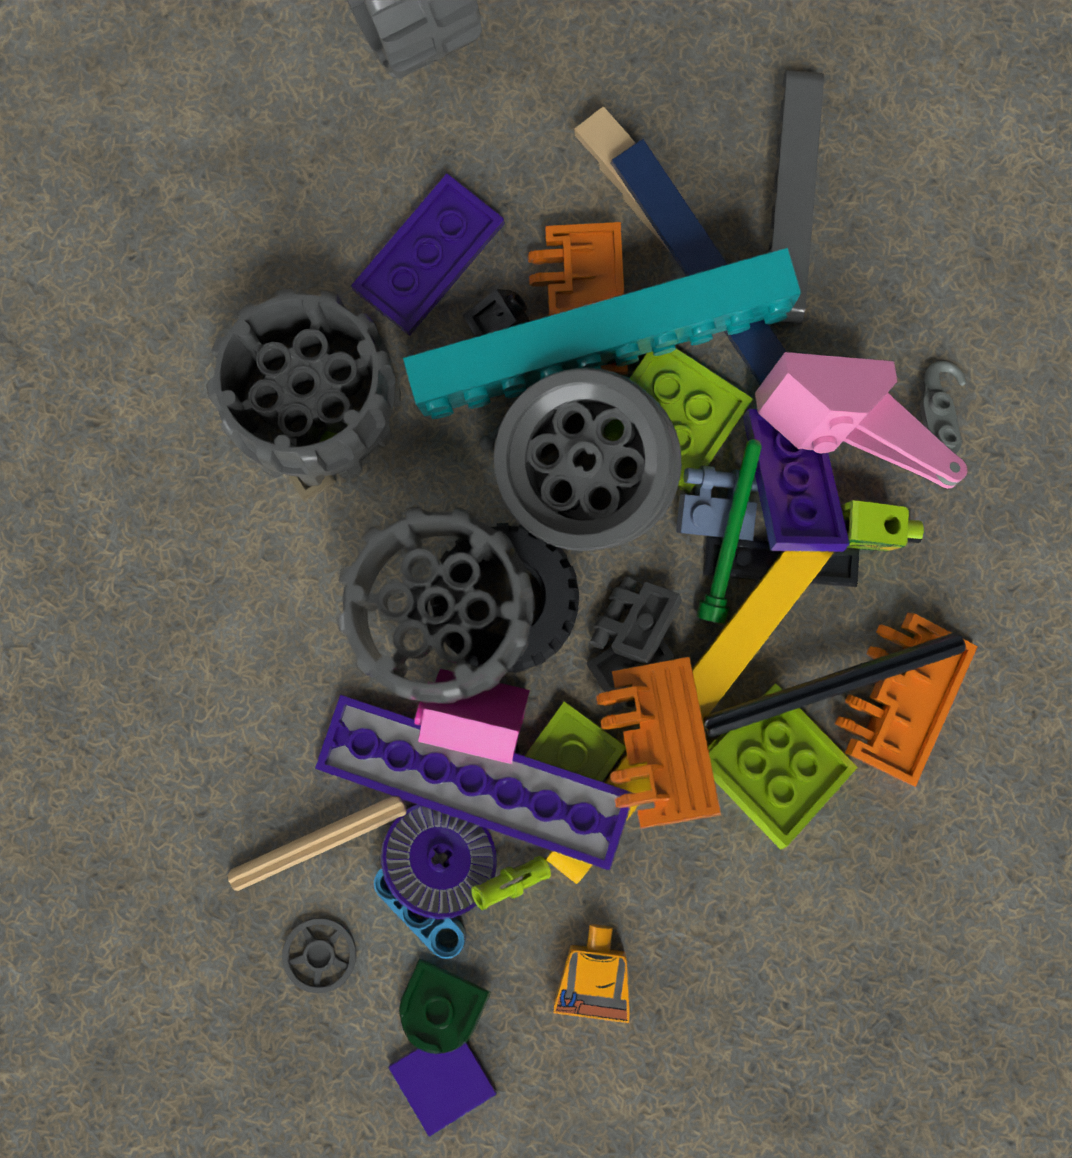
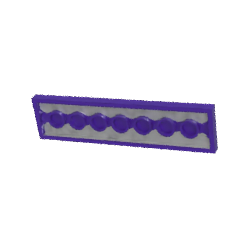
M340 695L315 769L600 868L611 870L631 806L616 808L615 798L622 794H633V792L514 753L512 763L509 764L418 742L421 726L414 724L415 719Z

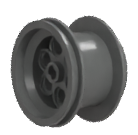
M575 368L554 373L541 379L522 393L513 403L498 431L494 451V469L499 491L506 506L527 531L542 541L556 547L568 550L592 551L628 543L646 533L662 518L678 488L681 474V450L676 430L669 416L661 405L643 388L626 377L611 371L595 368ZM575 413H581L585 419V426L580 433L572 435L566 427L567 419ZM612 420H620L624 425V434L617 441H609L604 433L607 423ZM554 443L559 449V458L554 464L546 465L542 460V450L546 445ZM584 450L588 454L596 455V464L590 471L586 467L578 466L577 464L578 456ZM625 457H633L638 464L636 474L630 479H623L618 472V464ZM566 480L572 485L573 493L567 502L562 503L557 500L554 491L560 481ZM600 487H606L612 496L611 504L604 510L595 507L592 499L593 493Z

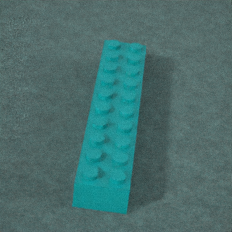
M784 248L405 357L403 361L415 404L424 417L431 415L432 419H440L454 413L453 408L467 404L469 409L483 407L491 403L490 398L505 394L506 398L521 396L527 390V387L532 386L547 376L564 370L575 368L601 369L602 365L616 362L617 367L626 366L639 360L638 355L653 351L654 356H660L676 350L675 345L690 341L692 346L712 340V334L727 330L728 335H733L750 329V323L764 320L765 324H772L782 321L788 317L787 313L791 312L801 291L789 250Z

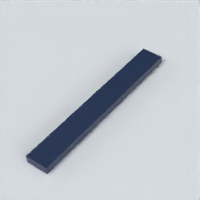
M644 139L611 160L610 164L686 276L728 265ZM764 320L750 323V329L738 334L728 335L727 330L724 331L757 382L761 385L786 352L770 326L765 324Z

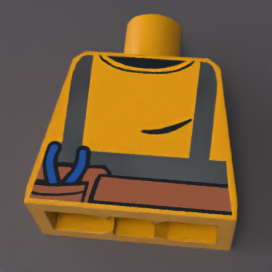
M590 924L587 947L570 945L554 999L553 1013L629 1023L627 958L625 951L610 950L612 927Z

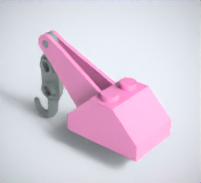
M785 352L755 392L758 414L798 449L814 450L816 453H829L835 451L842 442H845L925 477L944 488H953L967 475L965 462L956 455L961 449L962 441L955 406L952 398L942 388L939 378L941 372H948L957 379L959 385L964 386L966 384L963 372L951 362L936 361L930 364L925 371V388L920 402L923 424L888 393L898 382L894 361Z

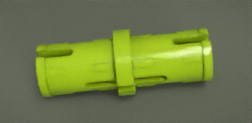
M540 855L515 868L508 866L500 871V875L480 885L473 886L471 890L473 899L481 910H485L489 906L508 897L515 899L521 896L525 889L551 877L550 867L545 858ZM521 876L523 877L521 880L500 889V886Z

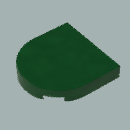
M419 958L399 1006V1016L406 1037L416 1048L427 1053L442 1054L460 1048L473 1035L491 991Z

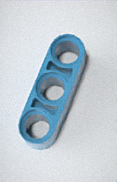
M381 868L374 879V888L378 896L436 956L443 959L457 956L463 949L466 940V931L462 923L456 917L448 919H418L413 916L412 912L403 906L385 886ZM449 928L455 931L458 935V944L450 948L441 945L437 937L440 930Z

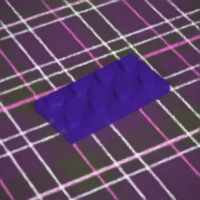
M446 173L353 282L351 288L410 336L504 226V218Z
M748 409L743 416L747 440L757 439L762 445L755 478L770 550L844 552L850 543L829 454L816 453L814 450L798 449L758 414L757 409Z

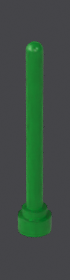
M751 439L746 444L710 593L705 594L704 600L699 602L696 616L715 623H726L730 607L726 606L728 599L724 597L762 448L760 441L757 439Z

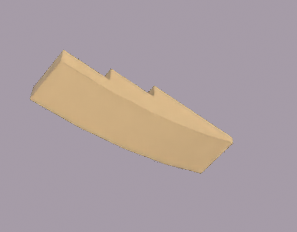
M603 106L574 129L575 137L597 159L600 170L623 194V199L666 247L610 164L613 158L636 143Z

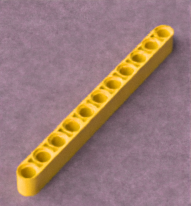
M783 551L692 668L702 722L704 717L709 715L834 552ZM626 753L612 772L645 766L647 763L629 766ZM609 775L604 782L633 793L651 790L649 778L618 784L611 783ZM639 805L631 806L627 820ZM551 851L545 859L575 884L592 867V864Z

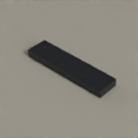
M706 538L704 576H714L723 538ZM739 539L729 578L761 580L783 551H771L769 542ZM846 548L844 552H834L810 584L856 588L858 585L860 549Z

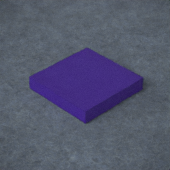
M468 1042L454 1051L442 1054L427 1053L416 1048L388 1067L429 1137L497 1095L495 1087Z

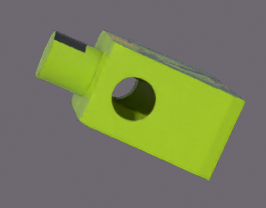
M856 500L841 505L844 520H850V530L847 531L850 544L847 548L891 551L906 547L907 542L920 543L923 538V522L920 520H910L907 507Z

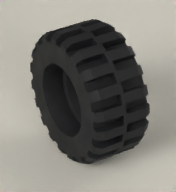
M497 523V526L491 528L497 532L501 531L511 541L526 570L537 580L542 593L541 609L531 625L528 638L529 645L524 655L520 656L516 663L508 670V672L517 673L541 665L562 648L570 636L576 621L579 606V589L574 568L570 565L567 555L560 547L558 548L535 537L521 524L519 527L509 526V523ZM457 539L455 541L456 545L450 551L446 550L441 557V564L444 565L445 561L456 553L469 554L473 548L470 540ZM493 556L491 560H481L478 564L481 571L501 562L496 556ZM465 563L457 565L452 571L453 582L457 584L467 583L473 576V567ZM436 596L430 600L434 615L432 617H441L447 612L449 604L446 597ZM469 606L468 616H469L470 620L476 622V620L474 619V617H473V615H472V613H471L470 606ZM473 630L470 635L474 641V650L470 658L467 659L468 663L477 668L482 667L497 652L506 635L494 634L487 630ZM453 633L445 639V643L457 655L463 651L465 639L461 634Z

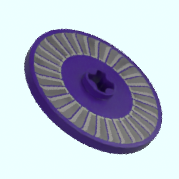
M417 804L407 809V813L402 817H398L389 827L382 844L381 867L388 888L403 906L424 917L448 919L460 916L476 906L472 896V887L495 877L497 857L495 845L487 828ZM435 851L438 855L445 853L447 856V860L443 863L444 867L440 863L436 865L432 863L431 858L435 856Z

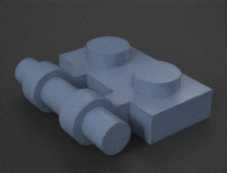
M703 465L699 469L686 468L683 479L685 483L696 484L695 496L680 494L676 532L723 537L740 470L734 469L731 473L715 471L714 467ZM755 476L751 491H758ZM713 486L728 488L727 499L712 498L711 490ZM748 502L739 539L753 541L757 503Z

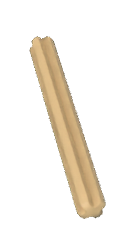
M391 796L231 869L227 875L228 880L235 891L242 890L387 824L398 817L404 816L407 813L406 803L400 797Z

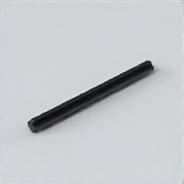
M954 632L706 715L703 719L704 728L709 737H714L961 654L966 650V644L962 635L959 632Z

